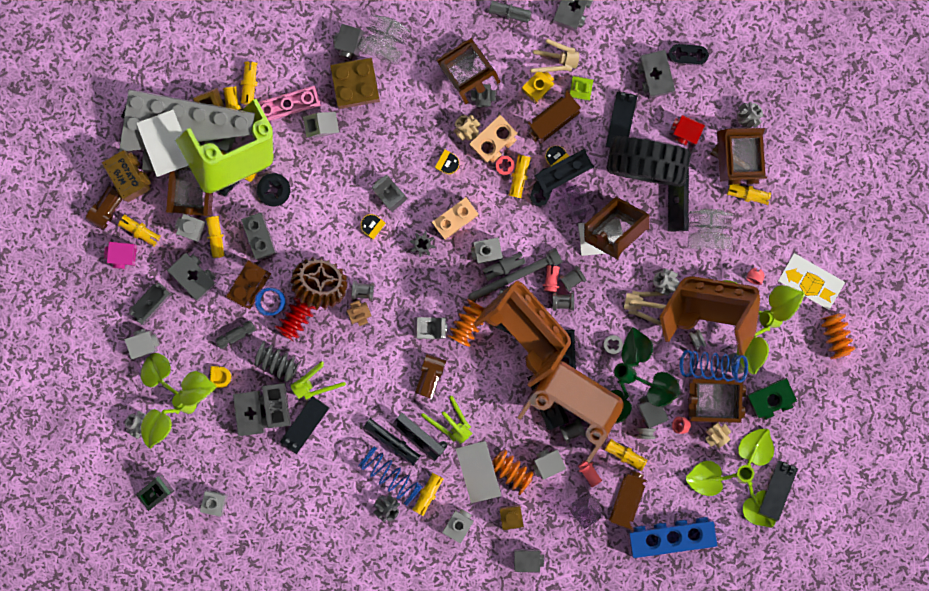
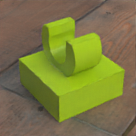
M573 76L570 89L571 96L574 99L590 101L593 79Z

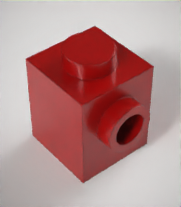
M682 115L680 119L675 118L670 130L674 131L672 136L675 137V142L684 146L687 143L695 146L705 125Z

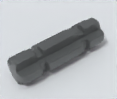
M247 321L243 323L244 326H238L225 333L226 336L221 335L216 338L218 347L224 349L229 343L233 344L246 337L245 334L248 333L249 335L255 332L256 329L252 321Z

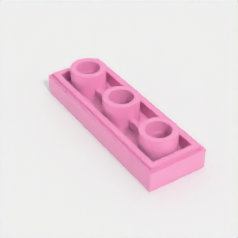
M315 85L258 102L268 121L321 106ZM286 101L291 102L289 108L284 107Z

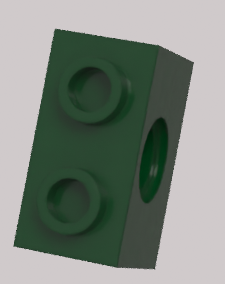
M783 378L746 395L756 418H762L763 421L775 416L773 412L781 409L784 412L793 408V403L797 402L787 378ZM771 394L776 395L778 399L777 404L774 406H770L767 402Z

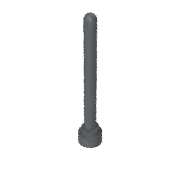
M555 247L548 251L549 253L545 255L546 257L470 293L468 299L475 301L549 264L557 266L563 263Z

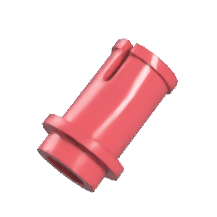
M547 265L545 284L542 286L546 292H556L559 289L557 283L560 267Z
M585 460L578 465V471L583 473L590 487H594L602 479L592 466L593 462L588 463Z

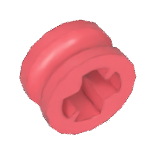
M502 156L496 162V170L501 175H509L514 170V161L508 156ZM502 160H508L507 163H511L508 171H502L503 168H499Z

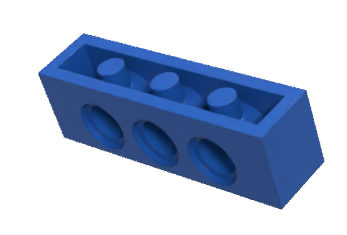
M708 517L695 518L696 522L687 523V520L674 521L675 525L667 526L666 523L654 524V528L646 529L645 526L633 527V531H629L632 557L640 558L718 547L714 521L708 520ZM696 528L699 531L698 537L693 540L689 539V530ZM675 531L678 534V539L672 543L668 542V533ZM650 534L657 536V542L654 545H647L646 538Z

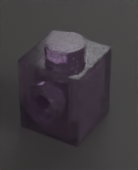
M588 491L572 502V515L586 529L602 518L601 506Z

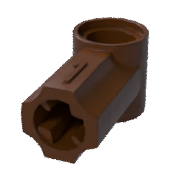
M108 186L97 204L90 208L85 219L104 231L108 226L107 222H111L112 214L122 201L119 192Z
M426 354L421 368L422 373L415 391L416 394L432 399L438 379L442 376L447 360Z

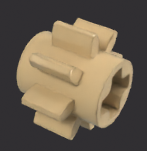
M462 115L456 120L455 126L457 128L453 131L462 141L465 139L471 141L478 136V127L481 124L472 115L469 117Z
M717 422L706 430L708 436L705 437V440L710 447L716 445L717 448H720L731 440L728 436L731 430L726 424L721 426Z

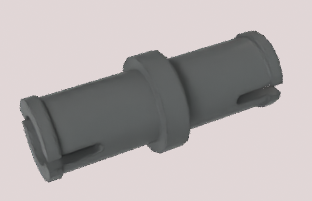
M519 251L506 259H499V262L485 269L483 268L482 271L486 275V280L490 281L503 273L506 275L510 270L526 264L524 258L519 259L523 256L522 253Z

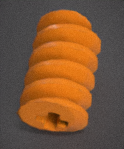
M467 299L470 307L463 306L462 309L466 314H458L462 321L455 320L454 324L457 326V329L450 328L449 330L453 336H447L464 346L470 347L471 344L467 339H475L471 332H479V329L473 324L485 308Z
M844 313L821 318L826 320L821 327L828 328L823 335L831 337L825 342L826 344H833L828 349V352H835L830 357V360L850 355L856 349L855 346H848L853 341V338H846L851 331L844 329L848 325V322L841 321L846 317Z
M505 449L492 460L495 473L500 471L499 479L507 477L506 485L513 482L512 490L519 487L518 495H521L531 483L534 473L532 471L526 473V466L519 468V460L512 463L514 456L510 455L506 458L507 450Z

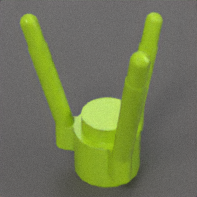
M321 361L306 375L291 384V389L299 399L304 396L308 400L312 396L343 387L346 383L341 382L311 392L310 390L313 386L309 379L323 368L324 362Z
M452 395L449 396V399L462 424L460 422L456 424L443 411L442 415L453 427L451 432L426 414H421L429 423L449 436L453 442L457 440L459 444H462L473 434L469 430L471 426L466 421Z

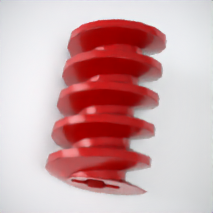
M295 297L293 300L296 305H288L292 312L284 311L287 319H279L282 327L274 326L278 332L292 341V337H300L297 330H305L301 323L309 324L306 316H314L311 309L316 310L315 306L311 305L308 308L307 303L301 304L300 298Z

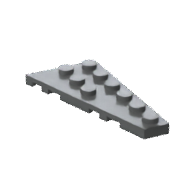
M130 89L128 91L119 152L123 150L146 149L136 123L173 109L182 133L190 128L197 142L251 135L255 113Z

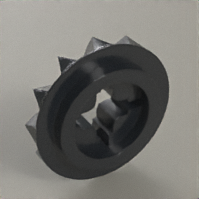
M267 174L260 179L257 185L258 197L265 205L271 207L280 206L290 196V184L281 174ZM269 182H271L275 187L282 186L277 191L279 198L274 196L273 193L265 194L271 189Z

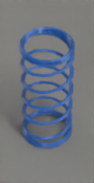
M276 288L262 289L255 297L256 309L263 315L271 316L278 314L285 307V296ZM269 290L276 292L280 298V306L273 313L265 311L261 305L262 295Z
M685 350L681 355L679 368L684 377L693 375L696 378L704 376L706 379L714 377L716 380L724 378L728 382L735 379L736 382L741 383L746 379L748 373L746 357L744 355H735L731 363L733 378L727 379L725 375L729 368V357L727 354H724L721 360L723 376L716 378L714 375L718 369L719 357L717 353H714L710 362L712 376L706 377L704 374L708 367L709 357L707 352H703L700 359L702 375L696 376L694 372L698 366V353ZM686 353L690 354V370L688 374H685L683 370ZM694 353H696V357H697L695 369H694L695 358H694V355H693ZM706 354L707 363L703 372L702 359L703 355ZM714 355H716L717 366L713 373L712 361ZM727 356V368L725 373H723V360ZM740 358H743L744 373L741 380H739L737 373Z
M374 446L359 463L358 467L364 470L380 456L370 474V477H373L389 463L379 481V485L384 483L398 470L387 491H392L401 481L407 478L396 499L401 498L409 489L416 485L411 495L403 503L407 506L423 485L415 482L400 495L410 478L408 474L391 488L401 471V467L395 469L382 481L392 464V460L386 462L373 474L383 457V452L378 454L364 467L368 459L377 450V447L375 448Z

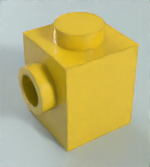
M536 72L521 90L537 104L554 87L552 82L554 78L548 72Z

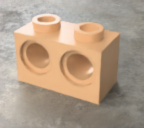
M499 115L469 146L486 163L489 161L494 163L502 155L500 151L505 146L510 148L517 141L515 137L518 133ZM501 128L506 129L509 133L505 139L498 138L496 134ZM484 143H490L493 146V151L486 154L481 150V146Z
M464 198L435 219L432 224L442 238L446 240L479 214L469 200Z

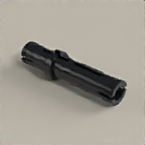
M372 418L363 426V429L392 449L396 456L400 455L412 466L420 458L421 455L407 446V442L399 440Z

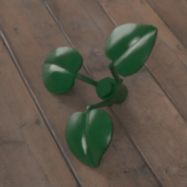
M634 327L628 333L622 348L621 357L623 363L617 364L614 368V376L619 379L617 383L620 384L623 392L620 390H611V392L619 396L624 403L622 412L615 424L627 419L632 410V404L627 400L629 394L624 383L631 384L637 380L650 386L647 391V398L656 407L667 406L680 394L678 380L668 372L656 373L652 383L637 376V372L633 367H638L639 363H645L649 360L653 353V343L649 337Z

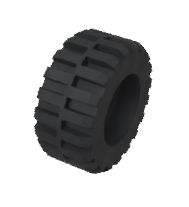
M615 136L611 140L606 168L608 173L616 176L657 184L683 186L687 180L691 152L685 147L660 141Z

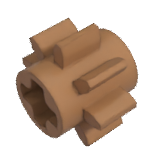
M359 300L350 303L351 308L346 311L352 325L358 323L360 327L367 324V318L372 317L367 303L361 304Z

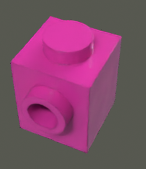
M109 242V245L105 246L104 259H107V263L113 264L112 268L125 269V265L135 266L137 245Z

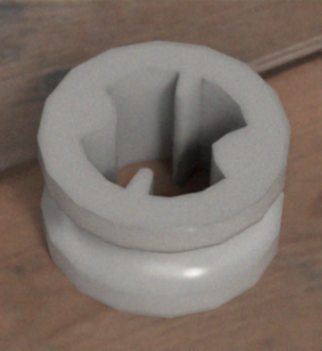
M699 329L694 334L692 332L689 333L696 350H699L700 346H706Z
M615 335L608 336L603 343L605 351L610 354L619 353L623 347L622 340ZM610 339L619 342L617 350L613 348L608 349L607 345H610L608 344Z
M637 428V431H639L637 439H656V436L653 435L656 428Z

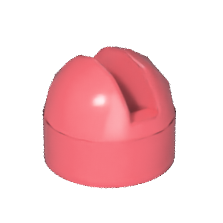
M753 268L748 272L746 280L755 285H762L764 272L761 269L757 272V268Z
M676 417L672 423L673 431L678 434L688 433L689 428H691L690 421L685 417Z

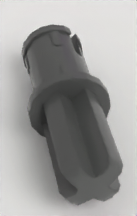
M492 0L489 9L490 14L507 17L506 20L511 18L528 23L531 17V11L515 7L512 3L507 5Z

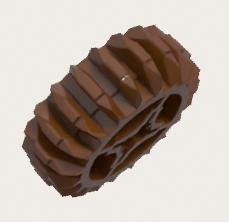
M314 257L310 261L305 259L292 272L290 285H292L291 292L295 293V298H300L301 304L307 303L308 308L311 305L315 306L316 310L319 307H322L324 310L328 306L333 308L345 297L348 282H346L347 275L343 274V269H337V263L331 264L330 259L328 261H323L322 257L319 260H316Z

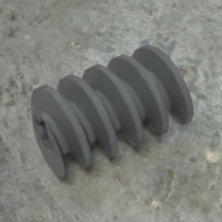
M264 340L255 355L254 365L257 367L262 363V370L265 371L270 367L269 373L271 375L277 371V378L285 375L284 381H290L297 372L302 360L295 364V356L289 360L287 359V352L280 356V348L273 352V345L271 344L265 348L266 341Z

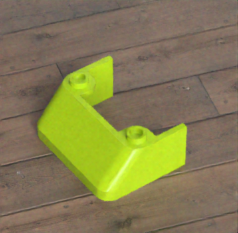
M257 99L252 100L242 110L255 113L251 128L255 141L222 155L219 148L214 144L209 143L200 147L190 128L186 129L175 140L204 192L214 193L268 168L273 163V129Z

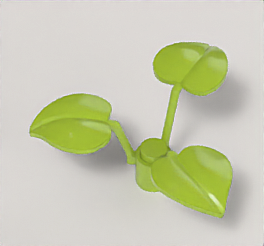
M722 280V281H725V282L736 283V282L730 281V280ZM785 285L777 286L771 291L768 302L772 308L765 311L759 310V321L764 328L756 332L744 353L748 361L749 373L756 374L758 369L767 360L769 354V346L766 340L757 336L770 331V328H778L784 321L789 320L801 305L805 294L804 291ZM740 358V363L744 367V360Z
M152 353L147 357L141 369V381L148 387H155L160 382L161 385L175 395L172 399L174 409H165L161 413L153 409L145 415L141 424V435L145 445L150 449L165 439L171 430V419L166 415L167 413L179 414L180 411L186 414L193 413L197 403L205 399L217 387L203 373L192 371L184 377L181 383L182 390L177 392L163 380L169 376L171 365L169 360L160 353Z
M769 429L755 430L741 440L738 453L741 458L748 461L747 465L741 466L736 473L721 477L722 469L717 463L703 461L696 465L686 476L688 485L694 491L704 496L719 494L723 489V480L736 478L742 484L747 483L752 498L747 499L743 504L744 517L754 525L774 527L776 521L757 514L766 491H759L755 495L751 481L754 478L751 462L757 466H763L773 458L774 445Z

